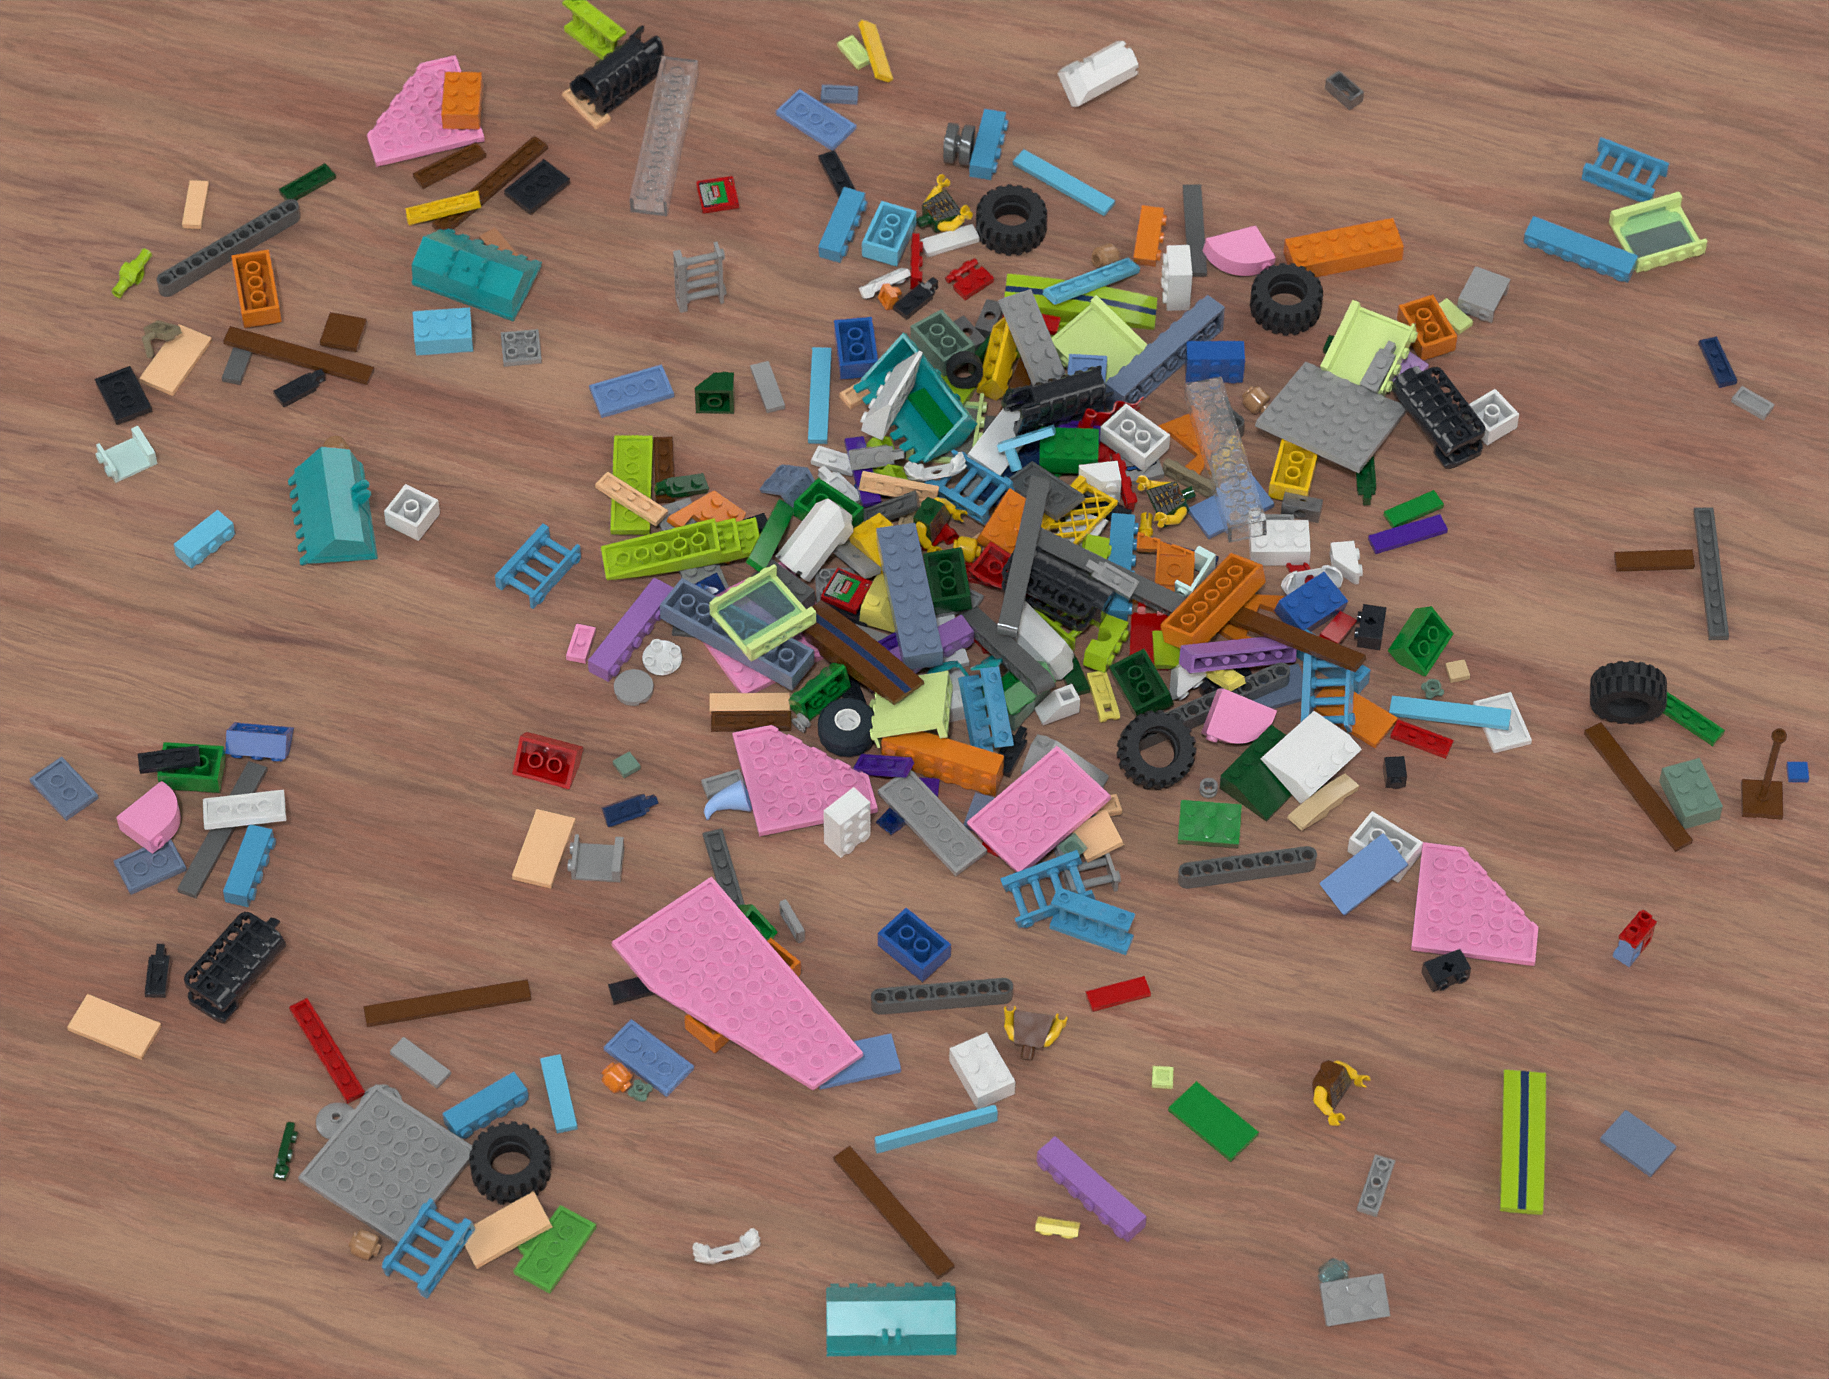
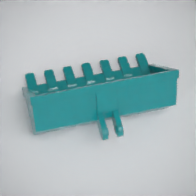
M320 447L301 465L297 466L294 469L295 473L288 479V485H297L290 492V498H299L292 505V511L297 512L300 510L301 512L294 518V525L301 523L303 525L296 531V538L300 539L304 536L305 539L297 547L299 552L306 550V554L299 560L300 565L378 559L369 504L371 491L367 490L370 484L365 478L363 464L356 459L350 449Z

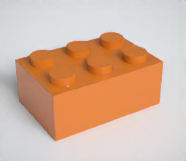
M445 72L441 110L443 129H480L483 95L482 72Z
M1433 294L1398 306L1397 321L1411 326L1413 323L1416 326L1418 335L1415 342H1411V345L1421 360L1424 361L1455 351L1457 335Z
M1009 488L976 538L977 542L986 548L991 541L1011 555L1016 546L1026 498Z

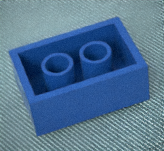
M872 317L834 320V337L840 379L862 378L878 361Z
M1244 341L1186 342V383H1243L1245 366Z
M1322 572L1279 600L1274 611L1284 623L1312 632L1334 618L1340 611L1343 612L1348 600L1328 575Z
M908 908L901 911L878 932V946L921 982H924L951 957V944Z

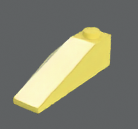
M878 574L863 601L859 621L894 633L895 628L884 575Z

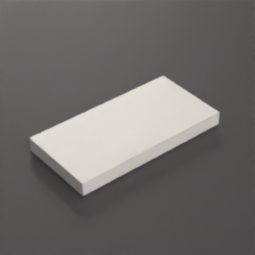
M1002 409L970 450L967 457L1001 476L1009 466L1005 452L999 453L997 444L1016 437L1013 428L1014 422L1020 418V412L1018 410L1010 412ZM1024 445L1015 447L1017 454Z
M284 790L204 798V829L286 821Z

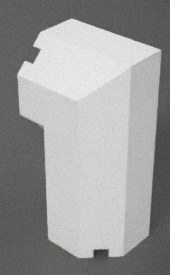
M1116 41L1100 51L1083 58L1084 62L1075 61L1060 70L1061 72H1058L1072 107L1080 106L1138 74V71H1135L1138 68L1136 57L1130 47L1128 49L1124 47L1126 45L1124 41Z
M830 499L816 503L776 555V558L792 571L800 574V577L810 582L837 545L844 544L853 533L852 515Z
M1024 601L1017 637L1011 638L1036 661H1045L1055 680H1061L1073 669L1072 659L1074 658V652L1063 638Z

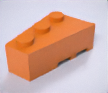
M1141 206L1133 262L1137 265L1156 267L1157 261L1161 260L1162 250H1159L1160 243L1163 244L1164 232L1162 230L1167 222L1164 208Z

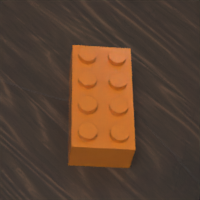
M269 249L231 255L244 328L282 322Z

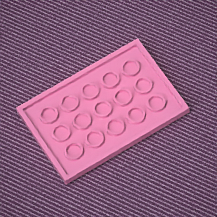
M1056 746L966 823L1015 872H1019L1036 864L1110 801L1111 796L1064 751Z

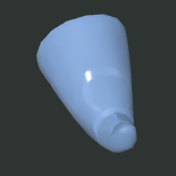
M741 779L719 791L707 802L704 809L706 820H709L711 814L717 810L752 811L747 789Z

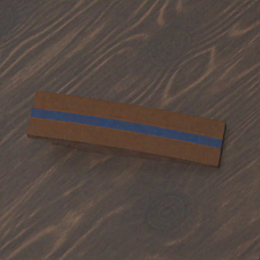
M819 601L812 606L816 611V623L801 633L804 634L808 643L818 649L820 656L831 663L843 664L850 676L893 705L924 684V681L901 660L823 601Z

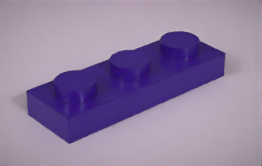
M861 754L853 770L859 773L862 771L868 775L906 778L914 765V761L910 757Z

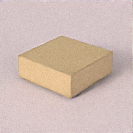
M1465 659L1445 663L1450 683L1470 679Z

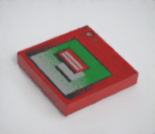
M733 176L696 181L703 214L739 208Z
M837 568L821 594L820 600L856 614L873 582Z

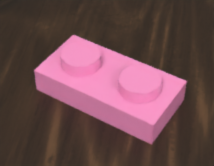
M576 624L566 654V660L586 664L596 633L595 627Z

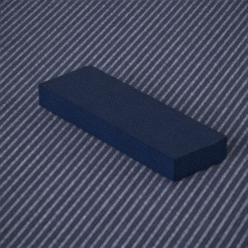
M1717 336L1699 340L1698 345L1718 388L1737 384V378Z

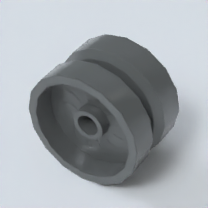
M948 123L943 144L944 163L953 164L956 161L957 153H959V164L970 166L975 141L974 125H965L960 135L959 124Z

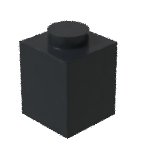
M1404 756L1384 757L1383 774L1385 788L1399 789L1406 787L1407 771Z

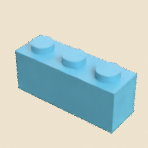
M216 510L174 543L176 556L192 569L197 564L202 563L208 555L216 552L222 544L233 538L235 535L233 522L219 510Z

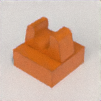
M889 283L882 284L877 298L886 311L892 310L893 305L899 301L898 295H902V292L898 287H891Z

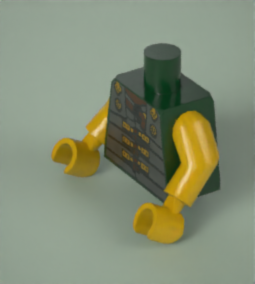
M940 174L937 177L938 186H934L923 202L922 216L918 217L916 221L919 228L929 225L934 233L955 231L963 225L965 218L968 220L973 217L970 207L964 205L960 209L946 189L942 190L943 187L946 188L950 185V180L948 178L945 179V175Z
M1140 475L1136 480V483H1139L1138 490L1148 489L1146 492L1156 512L1154 521H1158V527L1165 528L1169 525L1179 524L1190 511L1186 501L1196 496L1192 486L1180 490L1175 481L1148 480L1144 475Z
M927 497L922 501L920 508L913 517V522L916 524L919 543L924 549L927 548V553L942 550L941 547L932 546V543L951 517L950 514H952L954 520L964 522L960 515H968L967 511L955 509V505L942 497H935L934 499Z

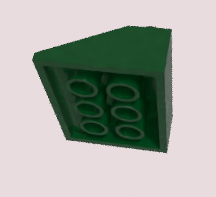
M1270 725L1220 775L1219 787L1223 792L1266 822L1292 796L1290 791L1261 760L1267 752L1286 736V734L1273 725Z

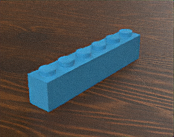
M1533 216L1524 234V243L1527 246L1543 250L1549 255L1559 256L1565 261H1572L1583 268L1593 269L1599 274L1609 275L1617 281L1628 283L1636 268L1638 255Z
M1112 513L1109 542L1112 549L1108 560L1132 571L1131 566H1135L1136 555L1132 554V550L1137 549V539L1133 537L1134 534H1138V523H1135V515ZM1116 593L1107 614L1127 621L1128 615L1132 614V603H1129L1127 598Z

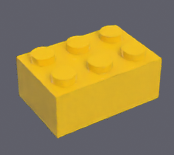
M1282 439L1269 485V497L1283 500L1285 492L1309 497L1319 455Z

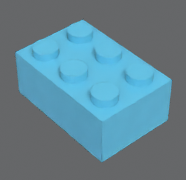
M881 201L862 241V257L898 266L916 227L917 211Z
M470 307L413 311L416 356L473 352Z

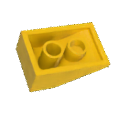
M878 513L855 527L849 538L852 545L881 567V574H883L876 542V528L894 525L882 514Z

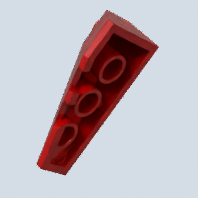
M990 541L968 572L985 584L1002 588V569L1011 555Z

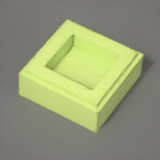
M1153 1066L1152 1088L1173 1089V1067Z

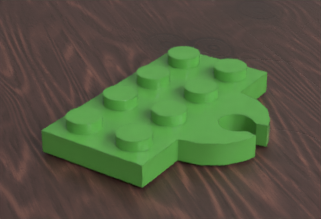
M561 1205L549 1220L552 1225L550 1229L517 1246L523 1258L513 1270L514 1275L549 1294L596 1229L595 1223Z

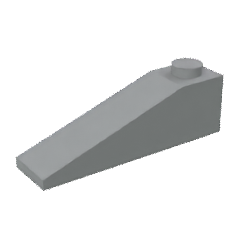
M1037 734L1029 748L1021 774L1028 771L1046 754L1058 746L1102 788L1105 786L1109 775L1058 741Z

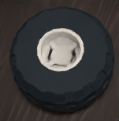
M840 698L827 704L822 709L818 718V736L821 744L826 750L838 756L853 757L869 750L875 740L872 741L870 736V729L873 728L872 716L875 714L873 709L865 702L854 698Z

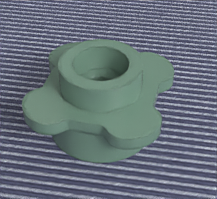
M1430 679L1421 685V689L1425 691L1427 699H1433L1435 696H1443L1444 690L1441 689V683L1436 679Z
M636 1079L633 1082V1087L628 1090V1095L636 1101L644 1102L647 1100L649 1092L652 1091V1085L642 1083L640 1079Z

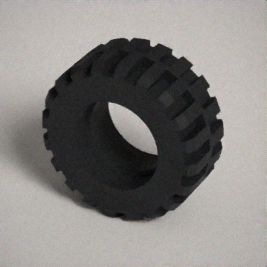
M1007 184L1005 187H1002V185L997 186L995 190L991 189L987 192V195L981 197L976 209V232L983 245L986 244V248L991 251L995 250V253L1000 255L1004 253L1005 256H1011V254L1019 256L1023 252H1031L1032 248H1037L1040 242L1044 240L1047 231V208L1041 196L1036 192L1033 193L1032 189L1028 187L1025 189L1022 185L1018 184L1017 186ZM1005 215H1017L1026 221L1022 224L1011 226L1002 224L997 219Z
M1279 263L1278 266H1275V264L1269 266L1268 270L1265 268L1260 272V275L1255 277L1251 287L1250 308L1252 317L1255 318L1258 325L1262 324L1263 329L1271 330L1276 335L1278 333L1283 334V336H1288V334L1297 335L1300 331L1305 332L1309 330V326L1313 327L1320 318L1323 287L1318 277H1315V274L1310 270L1307 271L1305 267H1298L1294 263H1290V265ZM1284 293L1292 294L1298 297L1301 302L1294 305H1283L1274 301L1272 297Z
M1634 661L1611 662L1606 666L1599 667L1590 679V707L1601 719L1617 722V724L1645 723V721L1650 722L1655 717L1658 718L1666 709L1667 678L1660 669L1655 668L1651 664L1647 665L1645 662L1638 663Z
M1151 710L1143 715L1136 716L1123 729L1120 734L1121 737L1117 742L1119 749L1116 755L1121 761L1119 763L1120 769H1125L1126 773L1124 775L1127 778L1131 777L1135 785L1142 784L1143 788L1148 790L1150 788L1161 790L1164 787L1167 789L1178 783L1190 771L1195 761L1194 756L1196 755L1197 748L1194 747L1196 740L1194 736L1191 737L1190 735L1192 731L1190 727L1183 725L1185 722L1183 719L1179 718L1177 720L1174 718L1175 714L1171 712L1164 714V710H1157L1156 712ZM1158 733L1169 740L1173 747L1174 757L1168 766L1157 768L1144 761L1139 751V742L1144 735Z
M511 1121V1124L500 1122L499 1126L494 1127L492 1125L488 1127L486 1133L484 1131L478 1135V1140H475L472 1144V1150L469 1155L472 1181L474 1186L477 1187L478 1192L481 1195L486 1194V1199L489 1201L497 1200V1204L504 1205L505 1202L512 1204L533 1191L538 1196V1190L543 1191L547 1186L546 1182L550 1180V1170H552L550 1150L543 1135H539L537 1129H530L529 1125L525 1123L518 1125L517 1121ZM508 1152L523 1154L530 1160L525 1169L515 1174L499 1173L491 1167V1164L498 1156Z

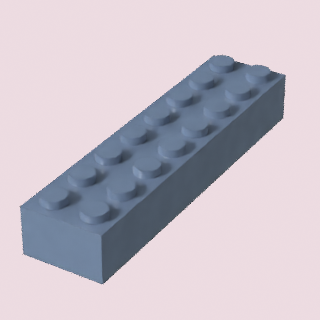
M1209 295L1198 300L1190 311L1187 310L1182 318L1177 322H1173L1166 332H1162L1152 344L1150 343L1145 347L1142 353L1135 355L1127 366H1123L1114 377H1110L1105 384L1106 393L1113 391L1114 394L1106 397L1105 407L1112 411L1116 401L1135 404L1141 397L1147 398L1185 364L1187 341H1211L1223 331L1225 307Z
M909 523L876 528V542L901 661L910 669L943 665V649L916 524Z
M681 578L660 604V618L793 691L813 666L814 649L790 638L751 662L710 615L709 602L717 596ZM733 605L719 612L742 640L748 639L769 626Z

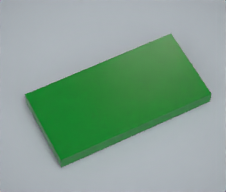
M1197 1081L1168 1107V1111L1230 1162L1259 1136V1131Z

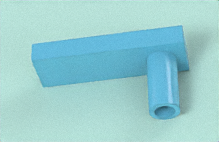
M1054 425L1001 441L997 444L999 453L1005 452L1011 472L1022 469L1015 447L1053 436L1056 430Z

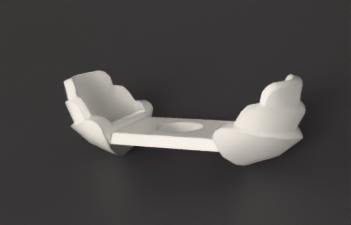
M958 452L955 457L951 458L949 464L924 468V465L921 463L918 465L909 461L905 464L904 468L909 480L923 482L955 476L961 473L967 465L965 464L966 460L963 453ZM942 470L938 474H932L934 471Z
M1324 565L1322 568L1291 572L1283 579L1281 587L1288 595L1305 584L1306 576L1313 575L1316 577L1325 572L1337 588H1340L1343 576L1337 568Z
M751 1228L744 1236H740V1242L710 1249L708 1245L696 1242L692 1248L693 1255L695 1256V1261L703 1264H715L716 1262L731 1258L747 1256L760 1246V1237L758 1236V1231ZM727 1250L733 1251L730 1254H722L724 1251Z

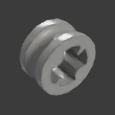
M801 713L797 714V718L791 720L793 725L802 733L806 731V727L809 728L811 726L809 720Z
M1212 778L1203 779L1200 782V794L1204 798L1216 796L1218 790L1216 780Z

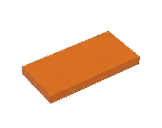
M1345 686L1324 687L1316 698L1345 697ZM1354 692L1353 713L1355 714V725H1352V732L1348 733L1376 748L1396 724L1398 718ZM1320 705L1314 708V711L1321 716H1343L1345 705ZM1335 724L1343 730L1347 731L1344 727V724Z

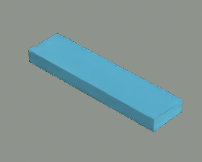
M561 1054L540 1058L556 1132L562 1133L577 1130Z

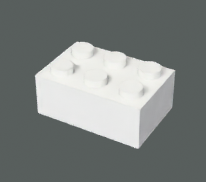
M1190 245L1167 246L1166 253H1163L1161 288H1163L1164 292H1162V301L1166 303L1167 311L1189 310L1192 285Z
M1125 404L1101 426L1100 441L1115 452L1120 453L1122 457L1144 472L1169 449L1170 434Z
M1250 520L1248 534L1250 560L1263 566H1286V563H1291L1292 565L1308 563L1309 565L1311 551L1308 520Z
M854 787L824 810V843L840 858L845 854L851 853L855 846L860 842H865L870 837V801Z
M1372 811L1349 838L1347 852L1355 856L1384 833L1409 865L1393 878L1394 881L1399 882L1420 857L1423 842Z
M987 1032L950 1048L949 1061L977 1109L1015 1094V1080Z

